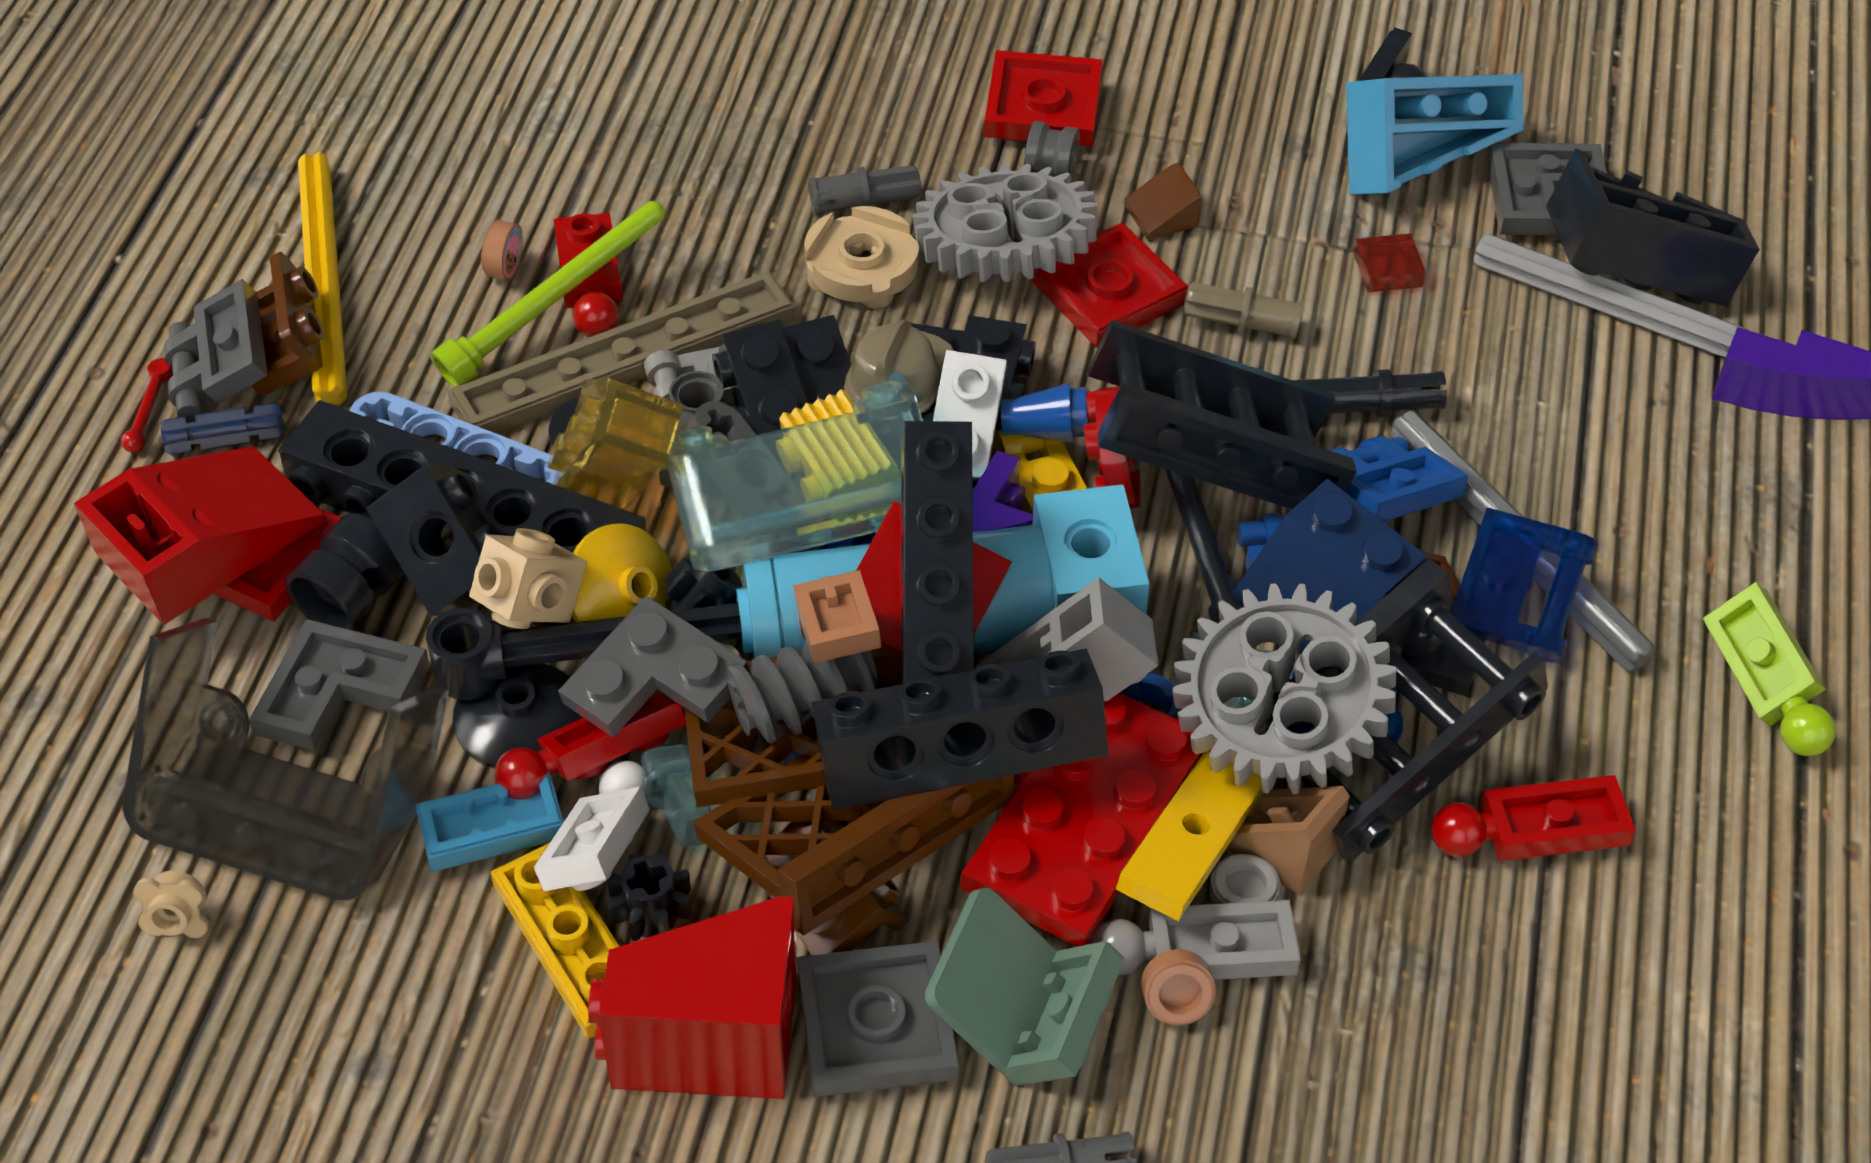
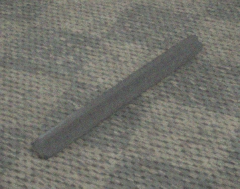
M1411 410L1403 416H1398L1393 421V428L1390 432L1391 438H1404L1409 445V451L1427 447L1469 475L1464 496L1454 500L1621 667L1628 672H1635L1652 659L1651 656L1655 650L1654 644L1416 411Z

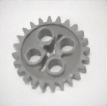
M1002 164L999 172L993 173L983 166L979 167V175L974 177L960 172L958 173L959 182L954 183L942 180L939 182L940 191L927 190L925 192L926 201L917 202V213L913 214L915 240H918L919 252L925 253V261L927 263L938 261L939 271L941 272L957 267L958 278L961 279L973 272L979 273L980 282L987 281L992 274H1000L1004 282H1009L1012 279L1013 273L1019 272L1026 278L1033 279L1034 269L1038 268L1054 273L1056 272V261L1073 264L1075 263L1074 253L1086 254L1088 252V242L1096 241V229H1099L1098 206L1095 203L1094 192L1085 191L1084 181L1071 183V174L1068 172L1052 177V167H1046L1038 173L1031 172L1030 164H1025L1019 171H1011L1008 164Z
M1275 583L1270 584L1267 601L1259 602L1249 589L1243 590L1244 608L1236 610L1225 601H1220L1218 603L1220 618L1218 624L1200 617L1197 623L1201 640L1184 638L1182 645L1186 660L1178 661L1174 664L1175 678L1179 685L1173 687L1175 707L1182 709L1178 712L1181 732H1193L1190 738L1192 751L1195 754L1211 750L1209 757L1213 772L1217 773L1230 763H1233L1235 784L1238 786L1243 785L1252 773L1261 775L1263 793L1271 791L1277 777H1286L1292 794H1298L1301 786V776L1310 774L1322 789L1327 787V768L1334 766L1348 777L1353 774L1351 752L1364 758H1372L1374 750L1373 739L1370 735L1386 737L1388 734V717L1384 714L1395 712L1396 692L1390 689L1396 687V667L1386 665L1390 662V646L1388 642L1374 643L1376 640V623L1371 620L1355 626L1357 622V608L1354 603H1350L1338 612L1333 611L1332 592L1328 590L1315 603L1307 601L1305 584L1298 585L1292 599H1283L1280 589ZM1305 640H1310L1311 642L1303 650L1301 656L1299 655L1295 663V654L1300 644ZM1268 642L1281 646L1278 650L1268 653L1258 652L1254 649V647L1261 643ZM1294 664L1296 683L1289 682L1290 674L1293 671ZM1329 666L1338 667L1344 671V673L1335 677H1324L1315 672ZM1273 691L1280 692L1275 708ZM1235 697H1245L1253 701L1252 704L1238 709L1224 705L1226 701ZM1273 713V721L1267 733L1264 735L1256 734ZM1301 721L1317 726L1309 733L1303 734L1293 733L1286 729L1289 725Z

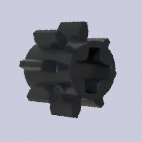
M708 555L703 560L698 558L694 563L683 557L664 579L670 586L665 591L666 596L669 597L665 601V608L669 611L735 604L737 603L736 589L743 587L741 579L729 565L717 557Z
M662 852L658 857L651 855L637 857L632 854L629 856V863L624 867L621 875L611 874L607 879L609 896L611 897L607 902L609 920L611 924H619L626 921L631 929L632 941H638L641 937L648 938L670 931L675 926L677 918L682 920L691 919L690 897L687 896L691 892L689 871L686 869L673 873L671 866L668 864L666 853Z

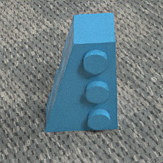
M1523 74L1384 78L1346 82L1349 195L1389 193L1400 188L1404 182L1422 174H1430L1443 168L1442 165L1463 155H1471L1524 130Z

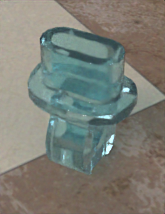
M680 744L648 750L641 757V764L646 773L641 787L646 799L654 808L665 811L681 848L703 845L704 843L696 838L693 821L710 812L711 806L696 807L689 746Z

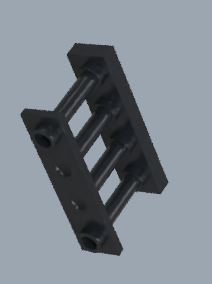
M1111 320L1087 369L1088 377L1120 386L1097 432L1099 448L1289 509L1296 507L1326 479L1346 492L1357 473L1353 458L1317 447L1314 440L1336 401L1334 394Z
M1431 558L1362 616L1355 626L1371 620L1376 623V640L1374 643L1388 642L1390 646V662L1386 665L1396 667L1395 688L1436 725L1442 733L1414 758L1388 734L1386 737L1370 735L1373 739L1374 755L1372 757L1392 777L1363 803L1327 769V786H1343L1350 796L1345 819L1332 830L1339 854L1348 864L1363 852L1371 854L1381 848L1392 836L1396 822L1514 718L1523 720L1530 716L1543 702L1546 690L1548 689L1545 660L1537 652L1534 651L1512 670L1450 614L1454 601L1449 575ZM1420 633H1432L1492 687L1487 694L1464 714L1401 657L1402 649ZM1329 666L1323 667L1315 673L1324 677H1335L1344 673V671L1338 667ZM1295 676L1289 682L1296 683ZM1280 692L1273 694L1274 708L1279 699ZM1273 713L1256 734L1264 735L1267 733L1273 721ZM1301 721L1289 725L1286 729L1293 733L1303 734L1307 733L1315 725ZM1310 774L1301 776V781L1308 788L1319 787Z

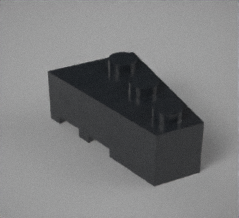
M1575 148L1546 205L1569 263L1575 269L1587 275L1598 276L1604 273L1622 278L1630 285L1642 290H1651L1655 287L1674 292L1683 300L1693 304H1702L1704 301L1727 307L1760 250L1746 222L1741 218L1677 191L1673 199L1668 200L1642 189L1639 185L1643 177L1631 171L1625 170L1622 178L1619 179L1593 168L1589 164L1592 155Z

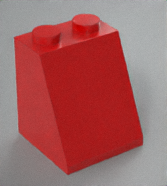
M779 896L609 950L604 979L593 978L591 982L588 1018L589 1023H597L595 1059L606 1060L611 1089L770 1099L785 1098L798 978L794 897Z

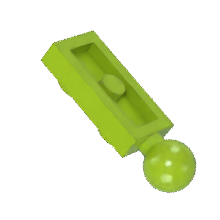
M1755 582L1702 619L1758 717L1770 726L1782 719L1780 725L1781 738L1792 752L1801 756L1819 755L1826 751L1834 741L1836 734L1835 722L1827 710L1821 706L1809 704L1808 701L1825 691L1826 688L1768 591Z

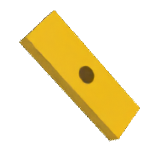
M1211 750L1202 754L1120 873L1116 890L1178 922L1263 793L1261 775L1252 773L1243 785H1236L1233 763H1230L1217 773L1213 772L1209 757Z
M548 843L490 871L493 886L589 1040L595 1037L597 1023H589L588 1018L591 982L593 978L604 979L608 952L610 949L619 947L584 890L576 891L572 887L543 891L534 866L550 844Z

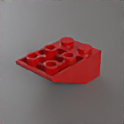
M254 446L130 468L73 503L95 553L163 625L326 521L325 515Z

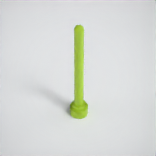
M649 201L469 339L462 336L456 341L452 339L446 340L429 354L436 369L453 388L475 380L479 377L478 369L484 365L483 358L660 223L665 216L663 205L657 201Z

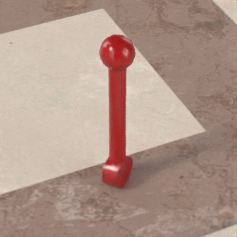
M164 358L155 359L147 366L150 382L131 430H127L121 437V445L126 452L137 453L145 446L143 432L162 383L169 381L173 376L172 366L167 365Z

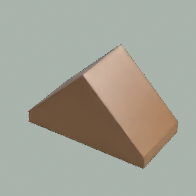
M1327 786L1322 789L1320 787L1300 788L1298 794H1292L1290 789H1274L1269 793H1262L1226 849L1233 854H1252L1266 860L1276 870L1280 884L1300 896L1337 852L1338 848L1332 830L1345 819L1350 796L1343 786Z

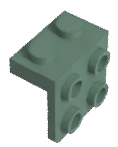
M981 888L970 893L925 991V1000L932 1011L1013 1085L1019 1086L1076 1077L1079 1068L1087 1059L1089 1044L1102 1012L1112 998L1113 986L1125 958L1108 941L1056 951L992 889Z

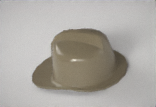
M901 319L896 324L891 323L878 326L867 332L857 344L853 364L846 376L844 390L848 392L862 415L867 419L888 423L914 419L929 410L936 401L946 350H954L941 337L919 331L917 328L912 327L911 322Z

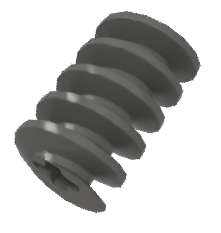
M807 641L803 644L802 657L794 648L789 646L782 648L778 652L776 665L765 655L755 657L752 660L751 675L738 663L732 664L727 668L729 692L738 721L744 733L749 737L750 730L758 728L769 744L776 742V721L781 719L784 720L794 735L801 734L802 713L809 711L813 716L811 702L833 698L840 693L848 691L865 692L878 689L877 671L870 650L813 663Z

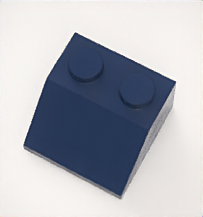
M1326 479L1285 515L1235 587L1233 596L1243 604V590L1249 589L1259 602L1267 601L1270 584L1276 583L1282 598L1292 599L1298 585L1305 584L1307 601L1315 603L1325 591H1331L1333 611L1338 612L1344 606L1354 603L1357 608L1358 621L1426 561L1427 555L1338 486ZM1303 641L1298 649L1303 652L1311 641Z

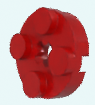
M1120 386L1086 392L1087 411L1090 422L1084 424L1086 450L1089 461L1098 460L1101 474L1095 477V486L1097 488L1124 485L1129 508L1140 507V469L1135 470V459L1099 448L1097 432Z

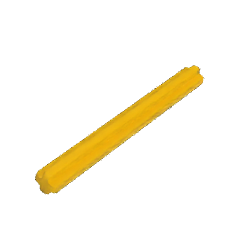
M318 151L314 155L305 153L298 160L304 265L314 279L319 296L314 299L316 316L324 331V339L320 341L323 367L311 373L312 391L314 392L316 403L321 400L329 404L341 405L347 398L331 168L329 167L328 157Z

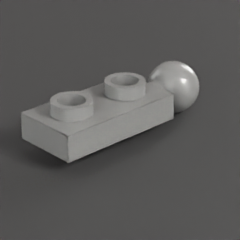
M1290 900L1189 905L1179 922L1150 908L1148 922L1150 931L1142 932L1136 924L1125 919H1112L1101 924L1091 939V944L1108 941L1125 958L1118 976L1130 974L1139 968L1144 960H1152L1157 955L1174 949L1188 950L1202 957L1209 966L1214 980L1297 975L1301 961Z

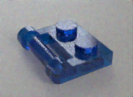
M1487 507L1451 615L1468 630L1487 635L1486 641L1524 651L1529 656L1535 651L1545 662H1560L1567 644L1566 639L1562 635L1585 565H1591L1594 562L1599 543L1594 538L1580 532ZM1544 550L1557 554L1560 557V561L1538 627H1534L1519 621Z

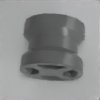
M1035 120L1027 140L1024 165L1030 164L1031 172L1035 173L1046 167H1052L1054 177L1068 172L1072 178L1079 148L1080 129L1067 126L1060 131L1051 129L1046 122Z

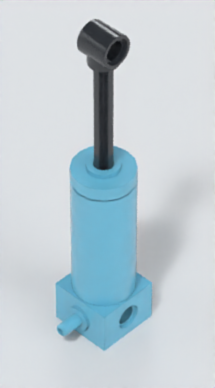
M1124 485L1034 495L1033 525L973 532V542L1012 561L1005 579L973 638L974 655L994 653L1098 577L1142 612L1147 613L1149 580ZM870 544L772 555V559L769 556L743 559L745 588L736 589L737 603L671 612L718 643L742 640L744 654L753 653V659L760 655H765L769 658L777 657L778 652L788 646L794 648L797 653H802L803 644L807 640L802 638L799 629L793 585L856 571ZM456 608L445 611L435 617L427 628L425 638L438 688L446 696L456 700H472L490 692L500 679H507V668L589 658L625 617L503 631L500 623L490 621L479 611L471 608Z

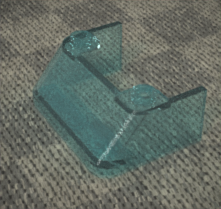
M900 372L888 375L889 382L878 383L862 390L863 398L853 403V412L739 440L729 442L725 435L713 434L712 428L708 426L683 430L675 434L674 439L670 427L658 430L692 567L698 571L721 570L877 532L893 501L901 504V440L904 421H923L915 393Z

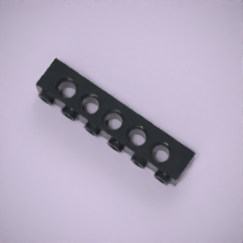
M321 400L314 405L278 449L285 477L311 502L318 501L345 511L348 514H360L370 519L372 517L366 507L422 466L440 465L454 466L455 469L460 470L470 479L478 493L476 504L487 522L496 526L504 536H515L516 529L518 528L536 530L555 539L554 543L573 553L576 546L587 534L605 525L629 524L647 532L646 521L643 516ZM446 523L442 530L441 539L444 548L450 550L453 544V531L451 526Z

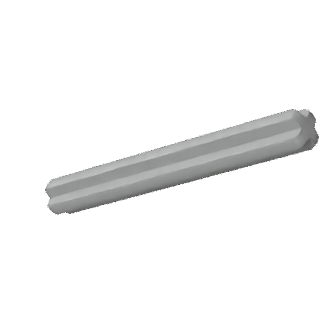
M1485 234L1475 250L1474 263L1478 267L1722 358H1726L1737 327L1746 329L1603 275L1591 276L1575 269L1570 263L1491 234Z

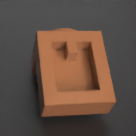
M860 570L793 585L799 629L802 638L807 640L813 663L881 648L879 627Z

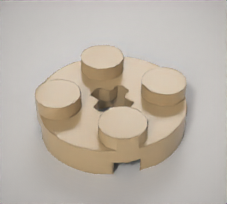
M859 206L851 207L852 216H845L834 220V212L820 218L809 229L804 243L807 280L812 289L824 292L837 299L861 302L868 308L878 309L888 306L893 300V295L904 290L915 278L919 267L918 240H915L910 235V225L901 216L878 207ZM863 250L871 252V256L868 257L852 256L860 255Z

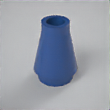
M1072 382L1018 398L1002 399L1001 423L1004 436L1019 435L1076 444L1077 437H1085L1084 424L1090 423L1086 403V392H1089L1088 387L1074 388Z

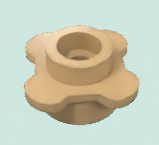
M166 871L158 874L154 879L144 878L137 882L133 895L141 902L142 914L138 924L144 932L153 936H175L183 933L190 938H199L206 933L209 921L201 913L206 901V891L195 877L181 871Z

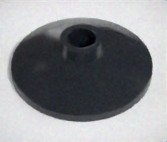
M546 663L507 668V679H500L495 687L484 696L472 700H456L453 709V727L460 746L471 758L494 769L500 757L511 749L523 747L530 748L536 752L541 751L537 741L538 738L583 718L563 704L558 692L570 676Z

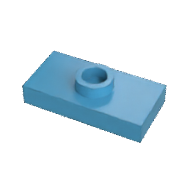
M548 771V774L545 775L539 784L540 793L528 799H512L508 795V789H505L500 784H494L415 804L431 872L551 842L564 822L550 772Z

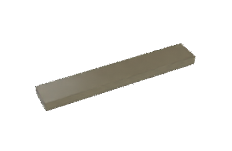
M768 270L447 390L449 402L459 420L499 434L552 414L574 398L587 394L607 393L646 378L644 361L653 352L669 350L677 355L716 348L720 345L721 334L780 320L781 326L795 321V306Z

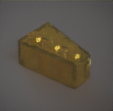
M610 378L584 380L575 413L571 416L565 433L558 434L549 457L547 468L557 471L553 484L626 510L667 464L684 405Z

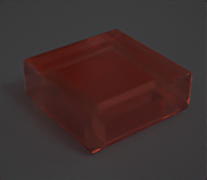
M1411 233L1356 239L1354 256L1368 293L1423 287L1426 271Z

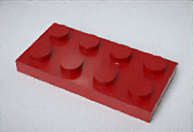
M1121 693L1104 702L1109 756L1029 771L961 873V890L971 893L977 889L990 888L1026 922L1077 947L1088 945L1120 893V891L1116 890L1120 873L1203 754H1195L1192 751L1190 736L1193 732H1181L1178 719Z

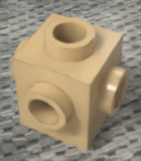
M518 528L516 529L515 536L486 534L479 562L475 569L469 597L492 610L491 617L494 621L508 627L528 629L531 622L569 623L587 561L554 543L555 539L536 530Z

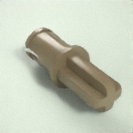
M1197 282L1190 284L1184 304V313L1186 315L1237 326V332L1243 333L1245 327L1289 336L1292 339H1295L1297 336L1303 309V302L1297 301L1296 303L1252 294L1251 287H1246L1245 292Z

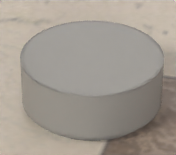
M1234 854L1222 859L1215 866L1211 875L1209 900L1211 904L1278 901L1280 879L1274 867L1266 860L1252 854Z

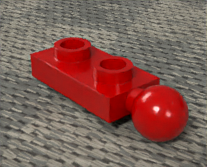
M610 212L599 214L582 213L572 217L553 219L560 269L612 230ZM617 256L564 295L565 309L573 308L572 318L574 325L580 333L587 337L616 328L618 325L619 309L616 303L623 302Z
M657 689L614 738L585 718H581L538 738L537 741L541 749L539 752L530 748L520 747L511 749L503 754L495 767V783L508 789L510 798L522 800L534 797L540 793L539 784L545 775L548 774V771L550 776L558 773L566 781L574 778L586 779L596 776L605 771L613 759L632 750L644 751L664 743L668 739L670 732L686 725L682 707Z
M1615 775L1484 790L1480 804L1482 813L1466 803H1450L1442 807L1435 814L1431 824L1433 841L1442 852L1454 857H1464L1476 852L1482 846L1484 840H1492L1498 861L1630 846L1636 832Z

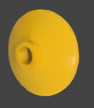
M610 524L591 531L576 546L573 554L586 560L587 564L572 612L575 622L625 617L645 596H648L665 608V601L669 598L666 596L665 591L670 586L664 579L672 571V567L666 553L650 534L633 525ZM632 579L635 586V593L632 590Z

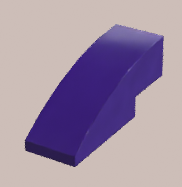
M1737 327L1711 399L1750 410L1791 417L1826 420L1871 419V351L1801 330L1797 344L1794 345Z

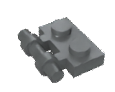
M243 279L195 305L194 324L176 322L169 327V339L164 344L166 364L171 365L173 369V376L168 381L169 401L176 407L177 417L186 416L188 422L196 421L195 414H202L201 404L204 403L206 394L219 403L268 376L257 292Z

